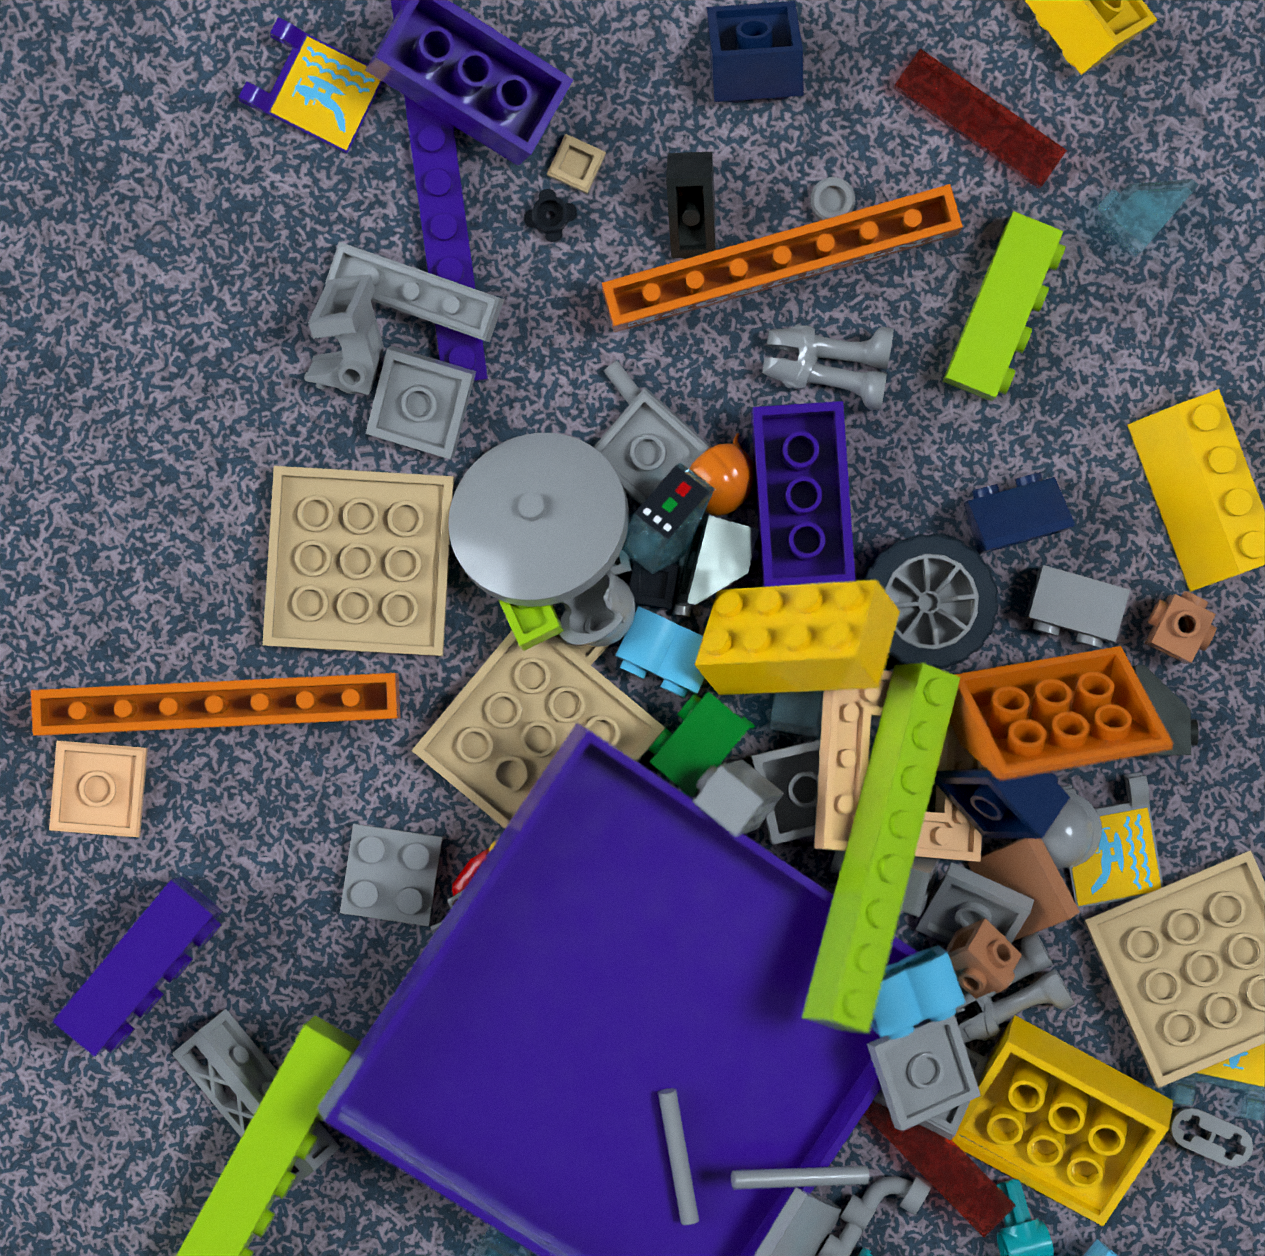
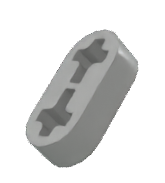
M1190 1106L1178 1109L1171 1116L1170 1135L1175 1142L1186 1149L1231 1167L1241 1166L1252 1155V1138L1248 1132L1233 1123ZM1192 1115L1197 1116L1196 1124L1209 1131L1206 1139L1196 1134H1191L1188 1140L1183 1139L1184 1131L1178 1127L1180 1121H1189ZM1234 1133L1239 1134L1237 1142L1243 1146L1240 1153L1232 1152L1229 1158L1224 1157L1226 1149L1213 1142L1216 1134L1226 1139H1231Z

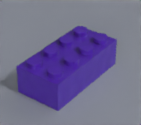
M405 0L365 69L366 72L517 166L533 153L574 80L449 0Z
M843 401L752 407L751 425L762 587L856 581Z
M178 877L170 880L52 1022L94 1057L105 1050L110 1054L115 1049L118 1050L135 1030L129 1024L135 1016L141 1018L144 1014L147 1015L163 997L164 993L158 989L165 980L169 983L174 979L176 980L193 961L188 955L193 946L196 945L200 948L203 944L206 945L217 933L222 924L216 919L223 910L185 878Z

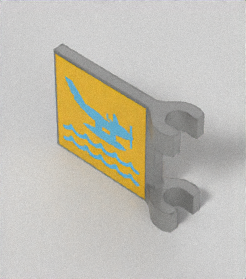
M1142 772L1124 775L1128 796L1127 802L1095 808L1102 823L1099 846L1086 862L1068 869L1074 901L1078 908L1141 897L1163 887L1150 811L1148 781L1146 775H1142ZM1072 785L1061 786L1066 793L1077 796L1076 789L1072 788Z

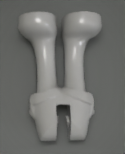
M796 324L791 328L769 330L768 347L786 352H798L799 355L797 361L786 358H764L762 374L781 381L787 388L802 390L806 388L807 383L852 391L862 398L864 405L868 409L881 411L887 373L845 370L819 364L817 360L818 358L844 360L887 369L894 328L880 327L874 332L871 339L861 342L841 341L815 335V328L807 325Z
M1037 933L1022 938L1020 951L1022 956L1013 971L1015 978L1011 984L1025 976L1053 965ZM1054 969L1029 986L995 1002L991 999L996 994L994 991L975 999L959 984L965 1003L955 1009L956 1013L965 1011V1007L972 1004L978 1015L971 1019L967 1017L958 1025L963 1042L966 1043L976 1039L986 1041L988 1038L996 1036L1000 1032V1023L1032 1006L1051 1003L1056 1008L1065 1010L1073 1006L1075 1002L1060 974Z

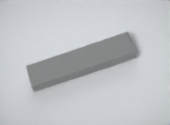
M338 243L325 284L330 279L371 274L375 287L371 301L490 342L504 299L345 243Z

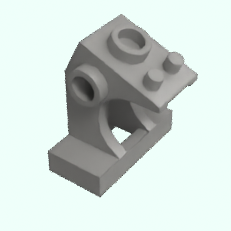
M371 274L328 280L308 324L313 339L334 336L342 347V350L338 352L313 356L312 364L308 372H306L304 379L305 381L316 383L315 386L319 389L331 386L350 394L363 393L368 395L372 389L379 371L384 345L371 304V299L375 292Z

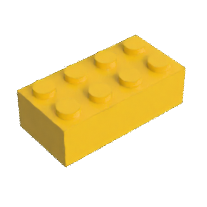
M878 580L722 589L716 593L695 666L719 695L879 688L900 611Z

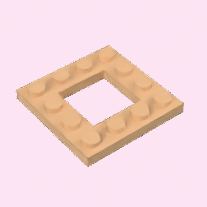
M883 671L879 688L823 691L814 849L846 851L868 767L871 716L881 717L893 671ZM949 722L937 771L984 768L960 744ZM936 785L935 812L925 813L914 857L980 862L982 835Z

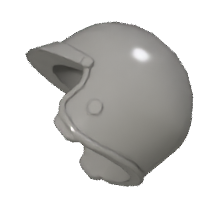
M609 570L595 585L585 592L560 602L564 605L565 611L560 619L564 631L559 634L567 643L576 645L585 644L592 647H602L617 642L627 634L635 617V599L631 589L623 580Z
M1067 793L1070 796L1069 800L1042 839L1057 869H1072L1086 862L1097 850L1102 834L1101 819L1093 805L1082 796H1076L1071 793Z

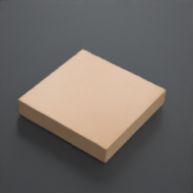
M57 741L49 830L140 837L148 748Z

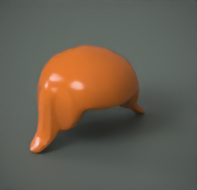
M738 433L735 435L732 444H717L706 450L692 463L686 474L710 491L697 507L712 516L726 515L735 511L745 502L752 491L755 466L751 458L738 443L740 436Z

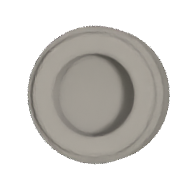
M837 177L825 178L818 182L810 196L811 210L820 221L852 212L855 205V193L852 187L845 180Z

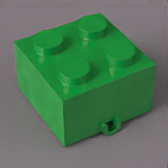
M707 692L702 698L694 693L677 714L683 719V722L673 734L665 728L648 749L654 754V757L649 762L682 789L681 792L693 801L695 799L692 797L699 790L696 786L706 771L713 765L718 767L749 728L753 730L755 727L744 716L742 718L737 716L710 692Z

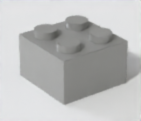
M821 739L750 756L752 767L785 793L765 818L772 845L815 835Z

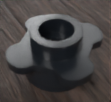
M544 189L539 193V200L535 203L533 209L525 212L524 222L527 227L537 228L543 232L547 241L558 242L563 237L562 230L567 223L576 219L577 209L572 203L565 204L562 199L556 197L554 190ZM548 212H553L555 214L554 219L549 220L547 219L546 214Z

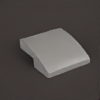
M796 1187L754 1256H817L844 1209L814 1193L809 1194Z

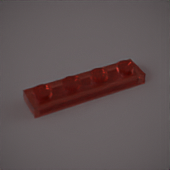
M921 48L893 87L1039 190L1067 151Z
M874 1100L871 1102L864 1113L865 1117L983 1237L1016 1206L952 1139L949 1140L920 1124L900 1131L894 1127L889 1109Z

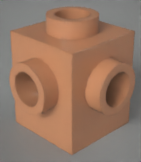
M1184 591L1182 596L1177 594L1169 595L1166 601L1159 599L1148 618L1147 623L1153 625L1144 644L1184 664L1192 663L1198 649L1205 651L1215 635L1217 627L1211 625L1216 614L1206 610L1208 605L1206 600L1187 591ZM1180 618L1186 622L1185 632H1182L1178 627Z
M986 918L957 930L945 950L948 952L959 984L975 999L993 991L1000 993L1005 990L1014 980L1015 973L1013 971L1022 956Z

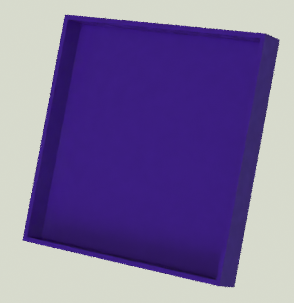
M577 722L319 1104L318 1109L325 1122L539 1256H754L796 1187L733 1189L731 1184L732 1171L829 1167L881 1089L867 1044L882 1037L873 1030L872 1025L870 1026L869 1033L840 1031L802 1018L834 895L744 834L737 837L696 805L692 799ZM894 936L886 966L898 963L918 951ZM675 1088L677 1092L699 1221L691 1225L681 1224L658 1096L660 1090ZM815 1186L797 1188L811 1194Z

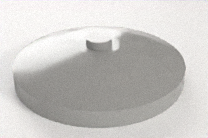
M526 434L493 447L468 469L461 479L451 502L448 522L449 536L454 554L463 570L487 594L514 605H553L585 592L595 585L612 567L623 548L628 531V501L615 469L591 445L563 434Z

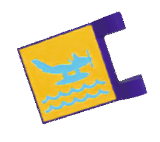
M278 17L270 32V38L292 48L270 93L246 81L238 97L239 102L347 154L383 81L365 71L368 64L305 33L293 24Z

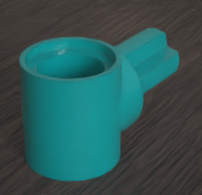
M1012 1179L995 1185V1192L1006 1228L999 1229L1000 1232L997 1233L1000 1256H1054L1052 1240L1045 1223L1042 1220L1039 1221V1219L1031 1220L1021 1182L1018 1179Z

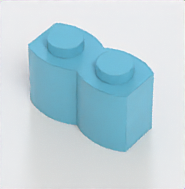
M638 606L632 626L624 636L615 655L623 660L620 668L642 679L645 678L647 672L664 679L660 686L661 688L685 698L688 691L697 694L705 678L695 666L703 636Z
M935 946L908 956L898 963L886 966L871 1023L873 1030L879 1036H888L889 1039L902 1038L912 1033L914 1025L922 1020L930 1018V1021L938 1022L956 1014L955 1008L964 1004L965 1000L948 952L940 946Z

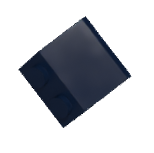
M795 1L706 7L714 102L727 101L739 103L750 99L772 98L782 100L793 96H804L803 47Z
M1039 472L1015 479L1016 488L1000 492L998 484L973 490L972 495L974 499L966 501L964 507L977 552L984 554L1064 532L1075 527L1073 517L1055 477L1043 480L1042 474Z
M984 767L936 771L934 778L935 784L984 838L1043 839L1070 798L1058 784L1057 776L1051 771L999 780Z

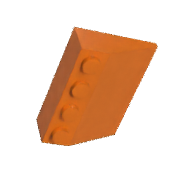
M1121 646L954 674L961 678L949 722L960 744L999 780L1172 750L1173 741Z

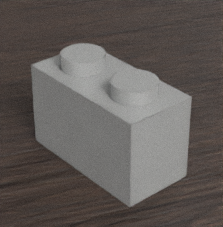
M1042 565L1038 567L1024 619L1034 621L1032 629L1035 631L1059 636L1060 629L1077 633L1075 642L1102 649L1103 642H1116L1130 590Z
M742 759L727 764L724 762L718 768L714 765L710 767L696 786L701 792L693 802L737 837L758 829L785 793Z

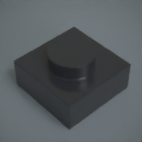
M635 557L629 586L634 596L635 604L671 610L679 565Z

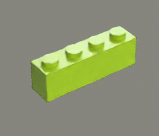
M1015 211L1012 212L942 382L989 401H993L997 397L998 392L1006 395L1016 370L1009 368L1015 351L1019 353L1024 352L1032 333V328L1025 326L1032 310L1037 312L1041 310L1049 287L1042 285L1048 269L1057 270L1066 246L1059 243L1063 234L1062 230Z

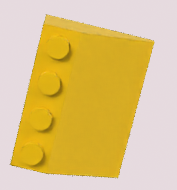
M1014 1015L988 1057L989 1060L977 1084L981 1096L970 1101L955 1137L951 1140L945 1138V1141L1012 1178L1018 1179L1023 1184L1097 1224L1104 1226L1168 1131L1173 1100Z

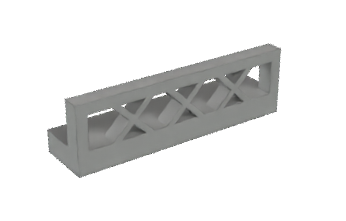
M225 1009L172 1054L242 1138L278 1071L227 1009ZM194 1046H197L206 1057L208 1066L202 1065L190 1051ZM223 1084L230 1086L235 1092L237 1101L231 1100L224 1092ZM319 1121L312 1132L318 1139L305 1161L298 1158L294 1165L299 1171L295 1173L297 1177L290 1189L314 1172L340 1148Z

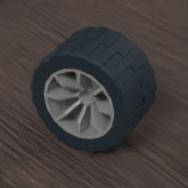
M919 534L894 543L880 552L877 558L869 563L864 571L865 574L862 581L878 580L900 611L886 661L897 665L925 663L938 669H944L966 661L971 654L978 652L985 644L984 641L988 635H991L995 626V617L998 615L997 583L993 580L991 574L993 572L989 565L984 563L980 558V554L974 548H969L963 544V541L957 538L945 537L944 534Z

